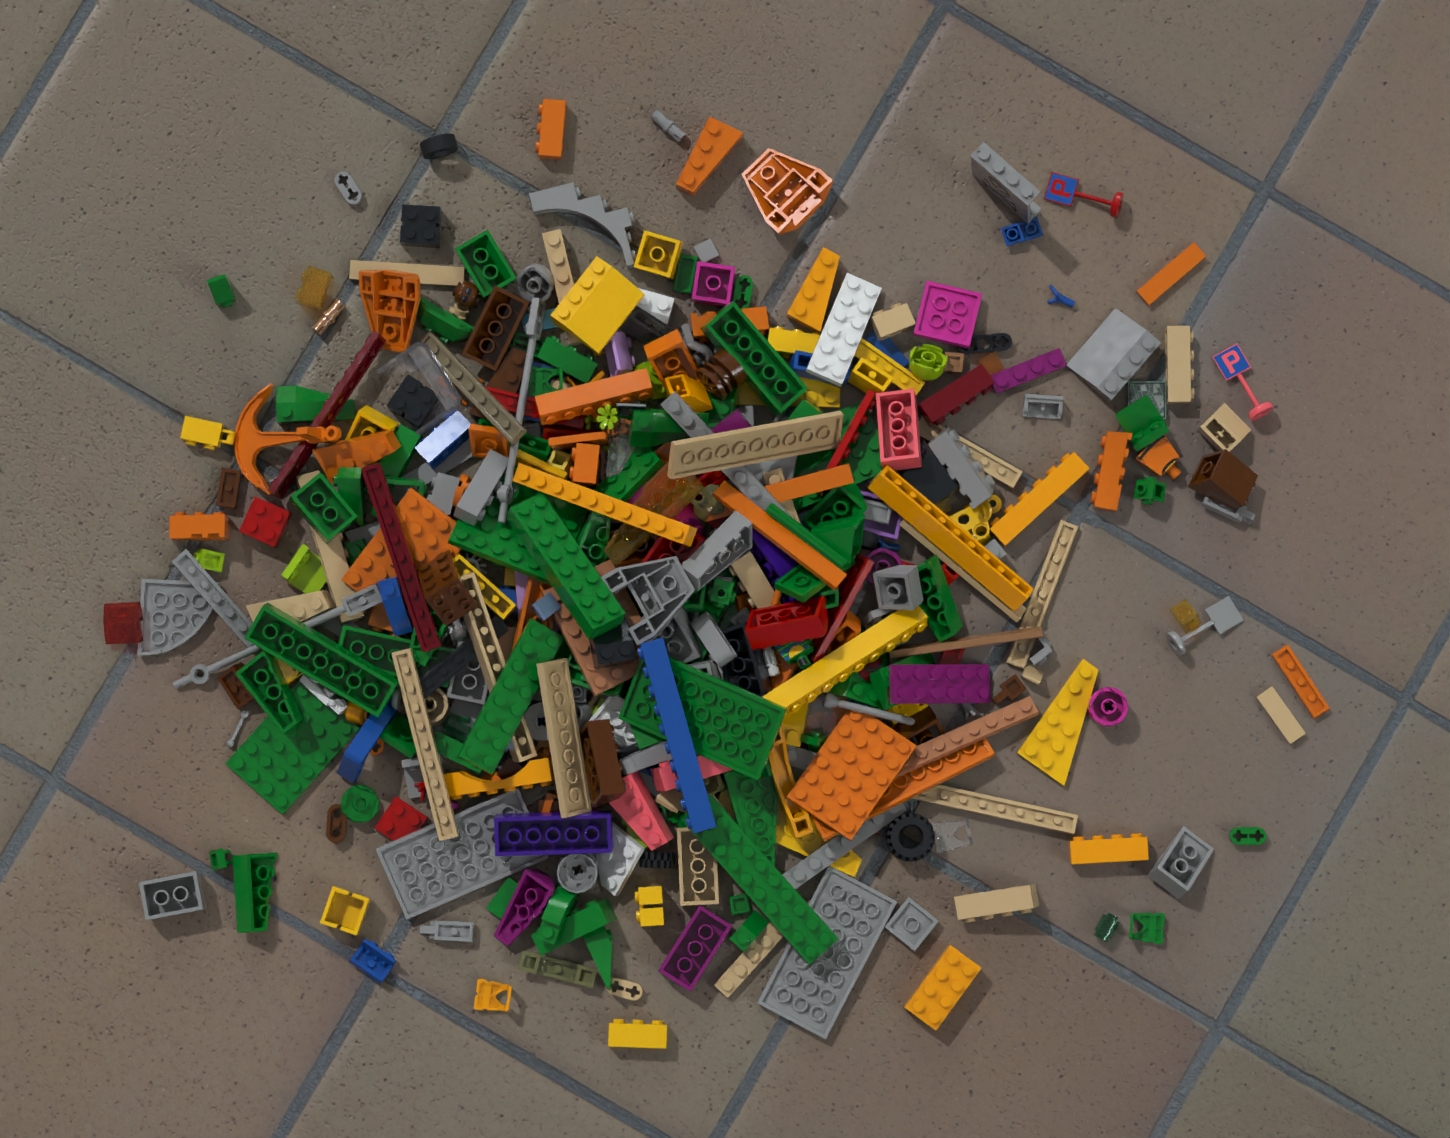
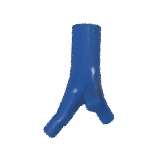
M1053 285L1049 286L1055 297L1048 300V304L1062 303L1071 308L1074 306V300L1059 293Z
M880 538L878 539L877 549L882 548L899 552V544L886 543Z

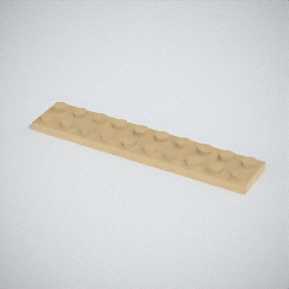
M841 411L672 441L667 476L670 479H676L838 448L844 414Z

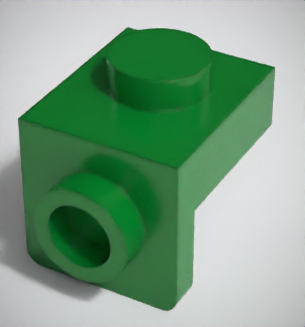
M809 730V732L801 735L800 741L808 744V751L818 753L829 736L821 734L820 731Z

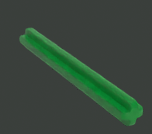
M774 503L767 507L766 513L838 568L842 569L846 565V558Z

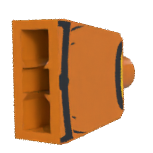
M1165 435L1150 443L1134 459L1158 478L1166 472L1174 480L1181 473L1174 465L1180 457Z

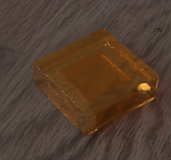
M995 351L978 360V363L983 364L990 375L1004 369Z

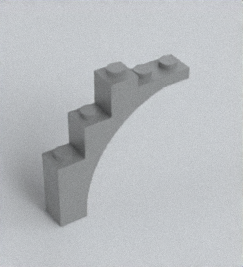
M573 182L529 193L534 215L548 212H565L576 214L595 222L604 228L618 243L623 251L627 269L634 267L636 254L634 250H630L629 244L632 243L630 232H626V230L632 229V223H635L633 213L628 212L627 207L605 213L608 210L605 199L602 200L601 196L597 195L578 200V198H581L579 187H574Z

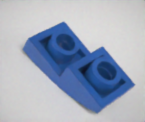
M1037 217L1029 224L1023 221L1001 228L1007 247L1044 236Z

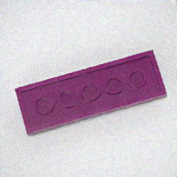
M989 664L889 665L890 704L990 703Z

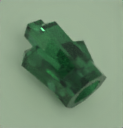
M450 712L443 724L442 730L450 733L464 744L467 738L464 734L468 735L472 728L463 723L470 724L472 719L469 716H458Z

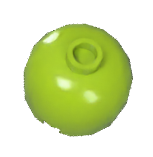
M922 344V347L917 348L915 346L910 351L909 368L915 377L930 381L939 378L945 371L947 355L943 354L941 348L935 345Z

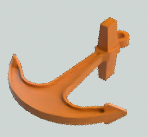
M272 383L259 391L245 406L239 417L234 438L235 456L242 473L252 484L268 495L272 493L268 491L269 486L256 467V457L262 449L307 441L311 444L337 443L342 434L340 428L336 426H328L327 428L322 426L298 427L297 432H262L257 426L256 418L271 395L274 386Z

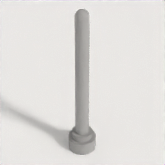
M827 692L824 698V708L840 707L907 725H914L915 720L911 717L840 700L832 693Z

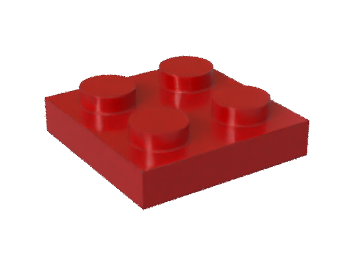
M395 796L374 829L394 841L421 829L428 817Z

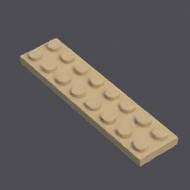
M562 658L536 664L561 818L591 812L592 808L568 659Z

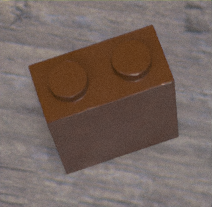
M1224 449L1202 456L1188 487L1230 509H1236L1245 506L1248 502V496L1256 485L1255 481L1258 475L1228 450Z

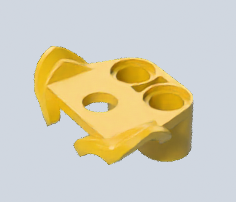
M985 500L974 509L969 504L965 505V509L953 515L951 513L947 515L983 546L990 542L991 534L988 521L992 515V509L988 501ZM963 515L969 517V522L966 524H961L958 521ZM979 532H986L983 536L977 535Z

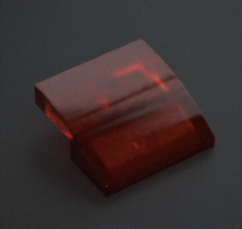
M140 601L104 604L103 621L106 644L140 643L143 641L140 622L143 620Z

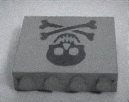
M983 142L970 156L972 175L1029 224L1041 211V208L1033 202L1041 192Z

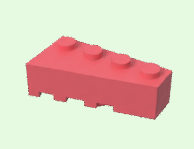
M636 771L623 776L622 780L625 781L626 791L620 799L611 801L609 804L651 851L669 842L674 837L639 772Z

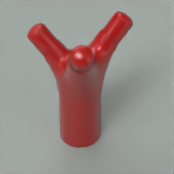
M424 781L415 783V787H420L418 789V792L421 793L420 801H424L427 792Z

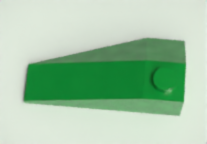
M632 407L629 446L652 447L690 437L666 410ZM695 412L708 426L709 413Z
M927 653L913 655L891 665H936L932 654ZM889 666L869 674L868 677L883 710L898 705L890 704Z

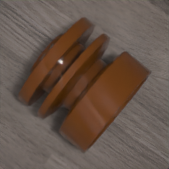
M719 349L710 359L712 364L705 362L703 367H699L696 370V374L703 386L714 397L722 401L727 398V394L732 393L731 385L739 387L747 379V375L739 362L730 353Z

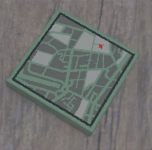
M1128 381L1127 406L1144 395H1148L1163 419L1166 420V381Z

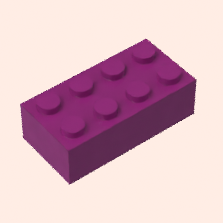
M699 905L658 971L691 992L732 925Z

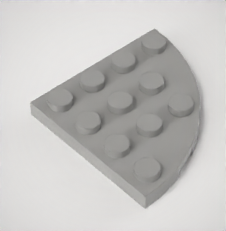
M142 579L137 656L157 655L173 650L190 640L206 623L213 609L189 581Z

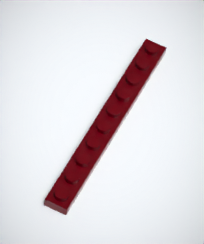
M373 331L367 337L364 346L356 354L350 367L345 370L344 376L336 384L333 393L324 402L323 408L314 417L310 427L322 426L327 428L331 426L387 341L379 333ZM301 441L293 449L290 458L282 466L280 473L272 481L268 491L282 500L313 453L312 450L319 443L311 444L307 441Z
M376 463L362 468L361 471L422 652L442 647L381 463Z

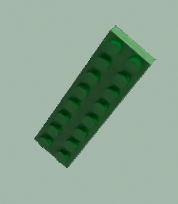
M532 618L529 619L460 749L458 757L489 774H493L540 685L536 664L553 660L564 639L562 635Z

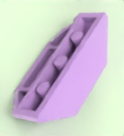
M621 329L617 330L605 346L611 377L633 372L632 367L636 366L634 355L630 356L628 348H632L630 336L626 337L625 332Z

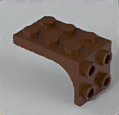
M450 550L438 554L435 559L422 564L417 569L424 597L444 625L451 624L477 607V602L459 575L454 556Z

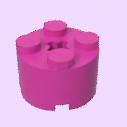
M1105 687L1091 695L1088 701L1087 712L1096 724L1113 726L1120 723L1127 715V699L1120 690L1113 687ZM1110 702V708L1112 710L1105 711V706L1103 704H1107Z

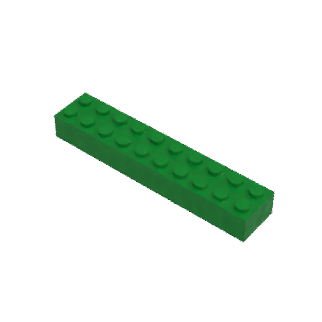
M708 792L707 795L716 827L693 834L810 965L834 944L838 937ZM686 811L680 819L687 826L685 818L689 817Z

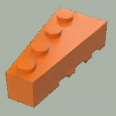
M709 116L676 183V188L694 196L726 156L741 141L744 133Z
M766 306L741 309L762 335H766V332H769ZM705 312L702 316H697V313H690L694 341L709 342V338L700 328L717 312Z
M391 429L366 436L353 437L352 439L339 440L337 443L320 444L312 451L329 482L333 483L334 475L338 474L339 467L363 468L393 453L401 445Z

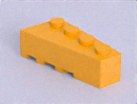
M824 247L822 248L786 317L814 332H821L840 259L839 255Z

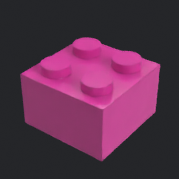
M697 261L692 302L720 307L730 303L735 267Z

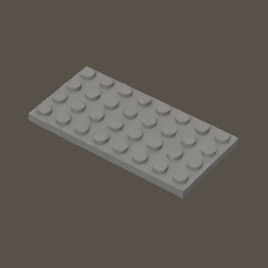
M518 787L514 791L502 793L454 814L459 833L458 837L439 841L436 826L433 823L376 848V852L406 920L549 858L548 855L495 856L494 816L507 813H529Z
M828 866L809 905L834 932L838 940L810 965L788 942L757 1003L826 1039L897 901Z

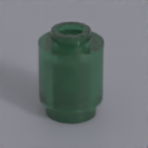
M1109 912L1107 915L1102 914L1094 929V936L1105 942L1112 939L1120 924L1117 921L1118 917Z

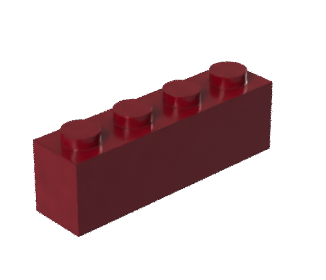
M980 364L921 402L918 406V411L929 427L934 424L939 426L946 420L945 417L948 415H956L965 404L970 406L977 400L976 397L979 395L985 396L990 393L995 382L983 364Z

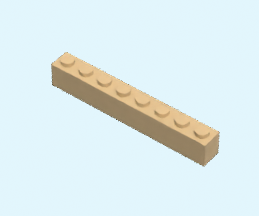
M319 470L297 476L296 483L298 489L319 474ZM310 526L335 608L343 605L342 598L357 592L341 580L351 567V565L348 566L346 560L349 558L347 549L342 547L341 540H343V535L341 532L326 544ZM361 611L350 617L345 612L337 617L340 625L362 619L363 613H366V611Z

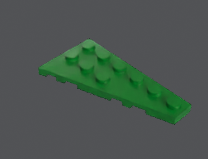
M735 770L724 773L737 824L775 866L778 795L772 776L762 777L757 781L755 779H748L746 775Z

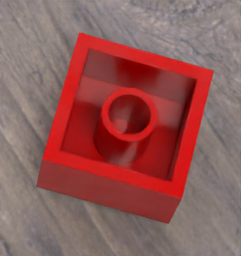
M254 497L239 532L277 549L292 513L258 497Z

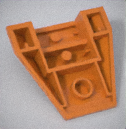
M770 148L742 173L765 222L779 235L798 229L824 204L833 184V180L821 169Z
M389 269L359 271V290L371 333L376 331L387 340L381 349L407 353L420 302V279L418 274Z

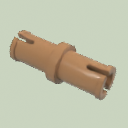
M336 299L331 307L322 313L323 316L312 329L321 336L331 323L334 324L335 318L346 306Z

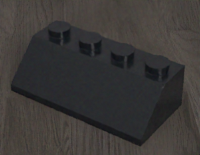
M747 622L721 630L737 654V657L721 668L724 681L760 697L772 691L773 686L762 649L752 650L745 632Z

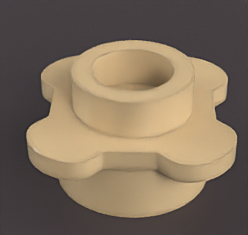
M455 303L454 307L449 309L451 314L462 321L466 319V316L470 315L469 309L458 303Z

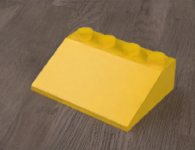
M596 256L550 316L553 324L597 354H600L645 294L615 268Z

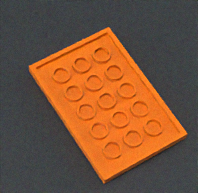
M411 487L396 506V510L416 569H419L422 564L432 561L438 554L450 550L455 558L461 549L448 544V540L456 521ZM381 527L341 579L357 592L377 583L379 580L397 576ZM383 602L375 605L386 613Z
M847 710L789 792L787 798L849 841H852L917 745L874 716Z

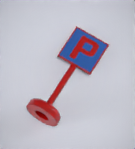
M1054 172L1051 173L1044 200L1071 207L1074 196L1110 205V216L1113 218L1118 217L1124 193L1116 192L1112 201L1076 191L1079 179Z

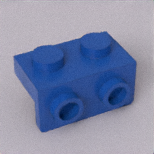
M364 939L349 963L381 984L393 968L396 959H394L391 953L384 952L378 948L374 941Z

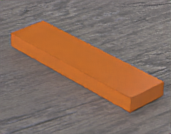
M1193 242L1139 288L1136 293L1149 306L1201 262L1206 255Z
M1288 644L1271 654L1313 719L1330 709Z

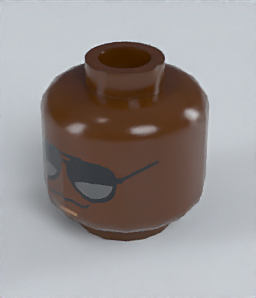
M467 280L462 283L459 282L452 294L454 301L467 309H470L473 304L477 306L482 297L479 295L480 291L477 286Z

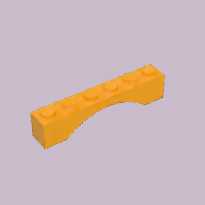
M780 726L768 762L789 833L793 837L798 838L814 831L808 812L787 798V795L796 783L789 763L786 740Z
M551 757L530 760L515 775L498 781L484 780L466 771L444 774L451 800L462 799L464 794H468V797L480 796V792L486 791L487 795L498 793L497 789L504 788V792L516 790L515 786H522V789L533 788L535 783H540V786L552 785V781L555 780Z

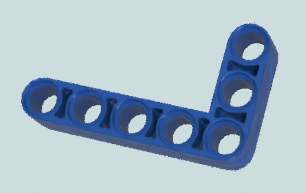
M391 700L383 714L378 718L370 714L342 757L337 774L353 784L359 777L367 756L380 739V735L398 712V710L393 709Z

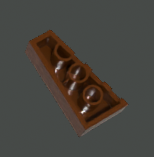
M512 347L487 384V387L518 394L521 388L527 352ZM475 405L469 412L470 416L488 420Z

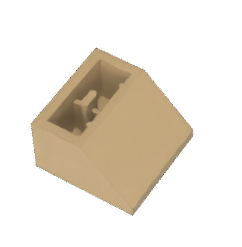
M1225 403L1197 429L1218 451L1226 449L1229 452L1251 431Z

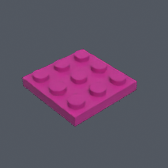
M926 281L913 336L969 349L982 293Z

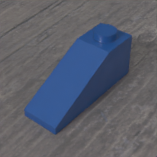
M397 576L379 580L377 583L394 636L413 632L409 611Z

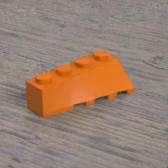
M1108 431L1105 436H1102L1100 447H1103L1102 455L1099 454L1097 459V466H1100L1099 473H1095L1093 482L1096 485V490L1091 493L1090 503H1093L1092 508L1110 512L1117 511L1122 488L1120 483L1125 473L1124 462H1126L1129 454L1127 444L1132 439L1133 433Z

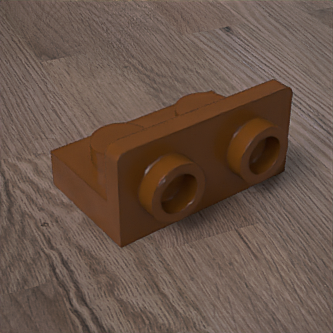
M242 662L233 665L217 677L237 709H241L254 699L235 674L245 666Z

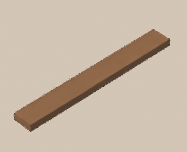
M1038 626L946 639L942 642L932 641L895 647L889 652L890 658H898L1039 638L1043 636L1042 628Z

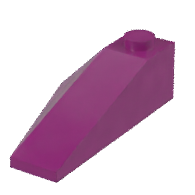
M525 869L494 937L506 946H510L547 906L555 890L551 877L540 869Z

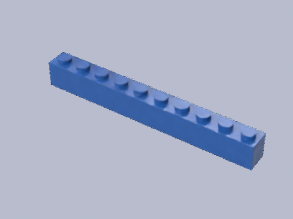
M663 637L640 643L641 648H638L637 651L640 660L644 659L646 667H643L645 679H650L651 686H648L651 698L655 697L656 705H653L656 717L660 716L662 723L659 724L661 735H665L667 742L664 743L666 753H671L673 760L669 764L672 773L676 772L678 778L675 781L677 792H682L683 799L680 802L683 811L687 810L689 818H685L688 830L692 829L693 833L714 828L716 823Z

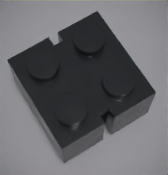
M402 204L401 246L440 248L441 231L439 227H441L442 218L441 207Z
M407 374L386 406L402 418L404 416L405 420L421 429L440 401L441 396L427 386L424 387L421 382Z

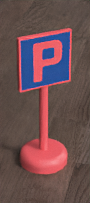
M1238 344L1212 357L1226 381L1235 376L1240 380L1255 406L1248 414L1251 421L1258 420L1273 410L1274 407L1271 402H1264L1259 405L1241 373L1249 370L1251 366Z

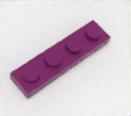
M1060 348L990 375L995 382L992 386L995 394L1066 367L1067 365Z

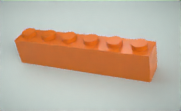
M647 368L538 395L535 396V402L541 424L550 425L557 421L573 419L576 416L590 415L598 411L600 407L605 409L606 404L616 407L617 403L630 404L639 400L645 401L654 396Z

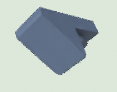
M552 593L546 594L530 605L541 621H544L561 608Z

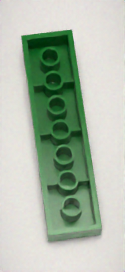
M543 493L537 494L510 507L506 518L588 640L620 626L626 613Z
M270 603L262 606L244 638L377 718L383 714L393 693L399 686L397 678Z

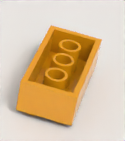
M949 944L906 1002L904 1008L936 1031L981 970V967Z

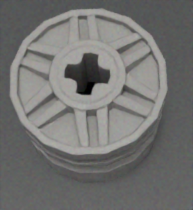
M593 853L563 854L560 857L557 877L563 888L569 892L581 893L594 885L598 874V864ZM578 864L581 865V870L575 872V867H577Z

